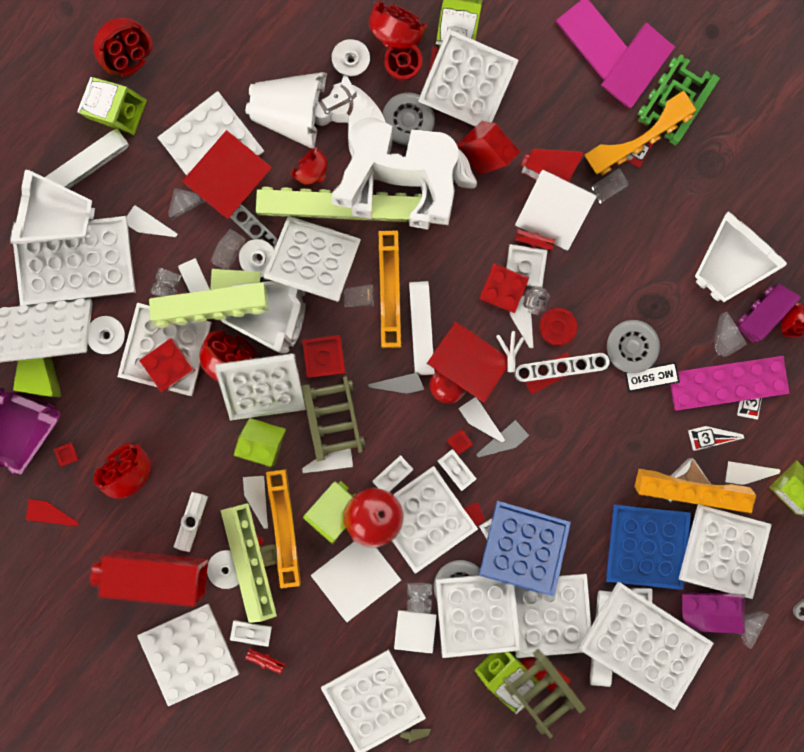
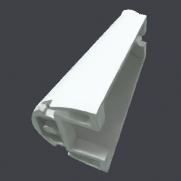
M319 72L250 84L249 95L251 96L250 103L246 104V114H250L252 121L307 147L314 148L317 129L314 126L320 92L325 90L327 73Z
M25 170L22 183V197L17 221L13 226L11 243L21 244L90 237L92 226L88 224L89 219L94 218L95 208H91L92 200L34 172Z
M727 212L695 275L697 278L696 283L703 289L707 286L712 291L710 295L718 302L720 300L725 302L781 269L787 262L780 255L778 256L775 253L776 251L742 221L736 219L732 213Z
M275 281L260 282L264 283L267 288L269 311H264V313L258 315L248 313L242 317L226 316L221 322L276 352L287 353L289 352V346L293 347L302 328L306 304L303 303L302 296L305 295V291Z

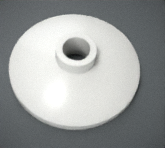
M344 40L338 43L332 52L333 66L339 73L346 76H357L363 73L370 62V54L367 47L357 40ZM349 58L354 59V62L349 63L347 60Z
M261 239L248 241L243 245L239 253V262L244 271L261 272V277H264L274 248L268 242ZM257 254L262 255V260L257 259Z
M101 316L90 323L88 345L92 350L100 354H111L122 346L125 332L122 324L117 319ZM106 332L110 333L109 339L104 338Z
M223 550L214 554L208 562L207 574L210 581L222 589H230L237 586L239 582L231 551ZM223 567H227L229 569V572L227 574H224L222 572Z

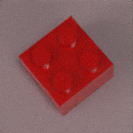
M172 338L139 360L158 389L163 393L196 371L175 339Z

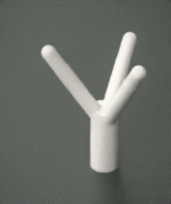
M512 331L509 351L500 335H497L499 343L508 356L507 372H515V356L524 338L519 340L514 349L515 331Z

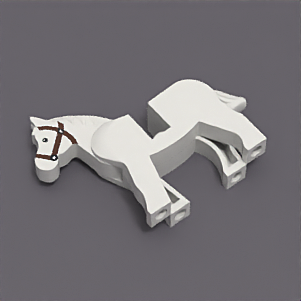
M343 75L342 82L333 85L331 94L318 101L315 117L317 125L324 126L331 121L338 123L347 122L349 124L348 141L352 160L345 170L343 181L333 191L332 201L333 205L352 208V216L371 219L374 180L401 186H421L422 198L418 206L410 214L409 226L429 229L431 222L448 225L454 198V180L459 187L476 188L477 181L472 174L468 159L457 148L455 141L444 133L411 130L406 157H402L399 154L390 155L392 126L385 122L380 109L364 91L350 83L348 76Z

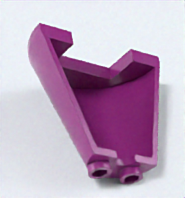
M0 388V468L4 465L9 468L10 473L21 475L59 421L61 414L60 411H55V406L52 403L36 395L20 391L4 392L5 389Z

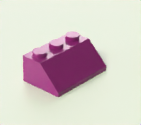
M780 284L770 285L763 292L765 296L761 300L757 299L751 305L752 310L748 314L744 313L738 319L739 324L736 328L752 343L762 341L801 297Z
M686 592L682 594V614L686 626L698 632L745 634V594Z

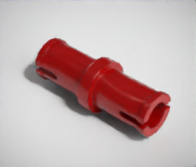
M518 229L515 241L530 244L531 247L535 248L537 246L552 251L553 244L555 243V239L540 236L537 232L533 234Z
M251 648L245 659L260 665L262 669H269L279 675L282 674L286 664L271 658L269 654L264 655Z

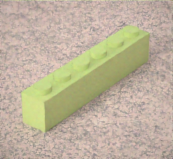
M264 283L149 299L150 320L159 328L168 327L169 324L185 325L191 321L205 322L207 319L212 318L222 320L226 316L242 317L248 313L258 315L264 313V311H269L267 288Z
M249 504L221 510L249 623L261 622L276 617Z

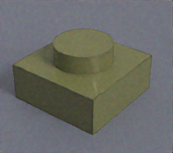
M276 544L261 546L260 551L264 567L278 564Z

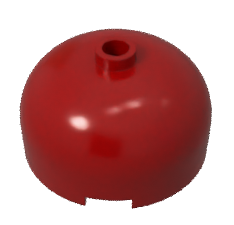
M376 1L370 13L369 26L374 36L383 42L384 46L388 48L392 46L397 49H410L411 46L418 45L421 42L428 28L426 23L421 24L418 16L394 4L392 6H385L383 1Z
M126 17L114 18L103 24L96 33L93 43L94 55L99 64L109 74L120 75L121 77L132 75L147 63L144 59L153 48L149 32L139 22ZM126 52L133 60H140V62L133 67L126 68L128 58L123 53Z
M221 330L210 332L199 351V360L203 370L218 382L217 364L253 360L257 356V352L249 342L238 335L234 339ZM238 343H240L245 348V350L239 349L236 355H234V352L238 347Z
M127 443L106 457L108 461L102 468H97L94 475V484L105 495L114 499H124L137 493L147 483L151 474V461L148 454L138 444L132 445ZM120 454L119 460L122 462V464H120L114 457Z
M369 488L355 494L348 501L343 517L344 525H346L351 538L356 543L370 548L380 547L393 541L400 533L404 520L403 510L398 499L390 492L380 488Z

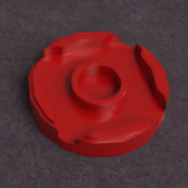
M554 308L542 316L539 323V331L541 337L547 343L554 346H562L574 339L578 324L570 311L564 308Z

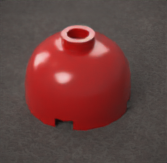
M416 45L411 46L410 49H397L390 46L385 53L387 72L393 78L400 81L414 78L422 67L420 49Z
M315 147V150L311 149L298 161L299 167L297 169L294 167L290 173L291 176L304 185H312L315 182L321 183L327 176L325 174L328 169L326 156L318 147Z
M796 303L781 319V330L785 337H802L801 333H804V305L802 303Z
M435 371L430 379L429 387L431 394L441 403H456L466 393V390L438 371Z

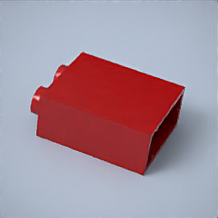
M116 550L103 556L101 562L93 563L91 585L99 586L98 597L195 606L205 598L209 559Z

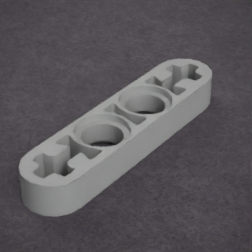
M241 204L240 208L235 210L230 218L253 240L260 239L267 232L268 234L265 237L268 240L274 239L273 248L275 249L278 242L277 238ZM238 213H247V220L239 222L237 220ZM259 225L261 233L259 235L251 234L252 226Z

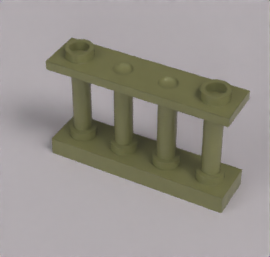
M343 377V384L319 389L311 388L310 385L302 386L317 462L326 460L325 456L328 453L358 447V452L361 453L363 452L362 448H366L364 437L359 435L351 396L354 388L352 380H348V377ZM346 391L348 399L346 403L322 408L314 406L313 400L317 399L316 397ZM350 410L352 421L325 427L318 425L317 418H320L321 415ZM354 428L356 440L328 446L326 444L322 445L321 437H324V434Z
M537 649L532 653L537 659L535 665L513 683L506 676L502 679L507 684L504 687L511 696L515 694L537 722L535 727L542 735L546 733L551 739L553 735L547 729L569 709L573 710L575 708L581 713L586 708L547 657ZM545 669L547 672L545 678L521 696L517 689L540 670L543 671ZM555 682L557 685L555 691L531 709L527 702L550 683L553 684ZM565 695L567 698L565 703L542 722L537 715L560 696L563 697Z

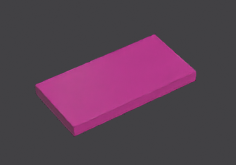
M581 0L556 20V23L595 71L605 80L627 49V46L589 0Z
M645 23L601 86L626 107L632 108L675 46L648 23Z

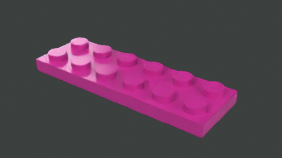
M784 356L678 371L680 383L670 384L674 411L789 394Z

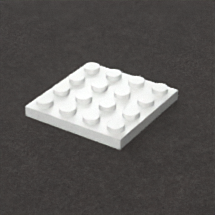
M447 29L418 102L474 126L480 121L492 123L518 63V59Z
M218 91L157 137L186 175L226 130L256 155L261 156L265 153Z
M288 216L265 271L264 278L339 301L361 239Z
M137 303L117 377L157 387L139 360L172 338L175 339L196 371L169 390L193 396L201 366L199 351L210 332L212 322L191 321L185 325L169 324L168 327L159 328L150 320V306Z
M294 354L216 365L217 377L230 420L306 410Z
M434 466L393 494L400 502L404 516L402 529L393 540V543L415 574L478 530Z
M698 504L679 580L731 594H745L746 598L753 599L772 524Z
M587 574L559 576L555 596L553 597L514 586L520 650L515 651L516 658L534 657L532 653L537 649L545 656L582 653L578 648L591 628Z
M478 575L436 579L443 658L520 650L515 588L513 585Z
M209 603L137 635L168 706L240 674Z
M389 649L321 686L355 752H366L426 719Z

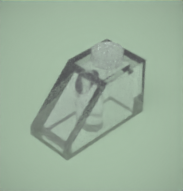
M724 312L720 314L714 337L716 344L714 348L719 355L726 357L744 347L747 343L729 313Z

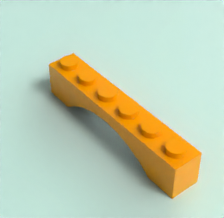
M682 91L667 101L659 120L643 136L624 144H600L586 153L585 157L597 175L601 173L604 176L612 170L611 166L614 164L621 165L628 160L627 156L631 153L635 155L645 149V144L657 142L661 139L660 135L667 131L669 134L678 128L677 124L681 121L686 123L694 118L693 114L696 112V109L685 91Z
M379 231L382 348H401L398 231Z
M287 469L266 472L274 522L280 588L300 586L301 577Z
M645 469L638 470L634 486L640 495L752 513L756 494L750 487L733 484L709 485L690 482Z

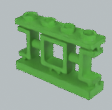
M682 54L678 58L674 57L668 66L671 68L668 74L664 73L658 81L661 84L658 90L653 89L648 99L651 101L647 106L643 105L638 112L640 116L638 122H643L648 127L652 119L658 121L660 115L654 111L649 118L646 115L658 96L662 97L658 105L665 109L667 103L665 99L673 87L680 92L685 91L696 109V112L693 114L696 117L720 78L715 74L710 75L708 71L699 78L685 69L690 62L689 59L683 58L684 55ZM679 64L682 65L678 73L686 77L683 83L680 84L673 79L671 84L667 85L666 83ZM706 80L707 83L696 101H692L696 93L688 89L690 84L694 82L701 86ZM694 118L686 123L682 121L674 134L666 132L664 138H668L669 142L676 146Z

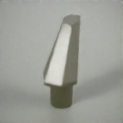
M411 729V732L404 730L401 732L400 738L409 739L408 743L429 736L431 729Z

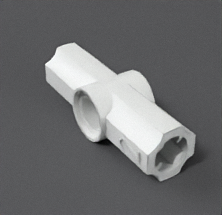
M196 492L191 493L185 514L181 519V526L174 545L175 548L187 552L191 551L197 529L201 524V517L208 496ZM188 517L195 519L194 527L187 525L186 520Z

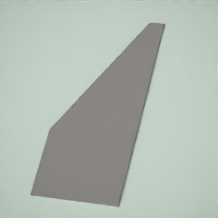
M418 373L368 384L369 388L406 394L424 390Z
M515 420L501 432L505 439L504 442L494 438L476 455L482 457L516 448L529 435Z

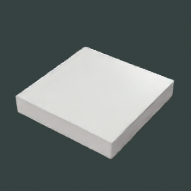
M510 244L506 268L530 277L526 286L542 288L548 250Z
M398 610L394 649L432 653L436 614Z

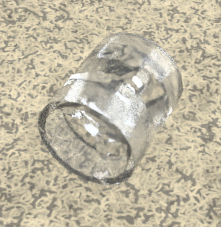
M158 268L155 276L157 282L153 283L150 294L158 297L176 295L175 287L179 286L182 275Z
M408 583L407 595L410 596V599L407 600V611L415 613L432 612V600L429 599L432 595V584Z

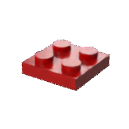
M494 263L479 299L515 313L530 277Z
M340 335L302 340L307 378L345 373Z

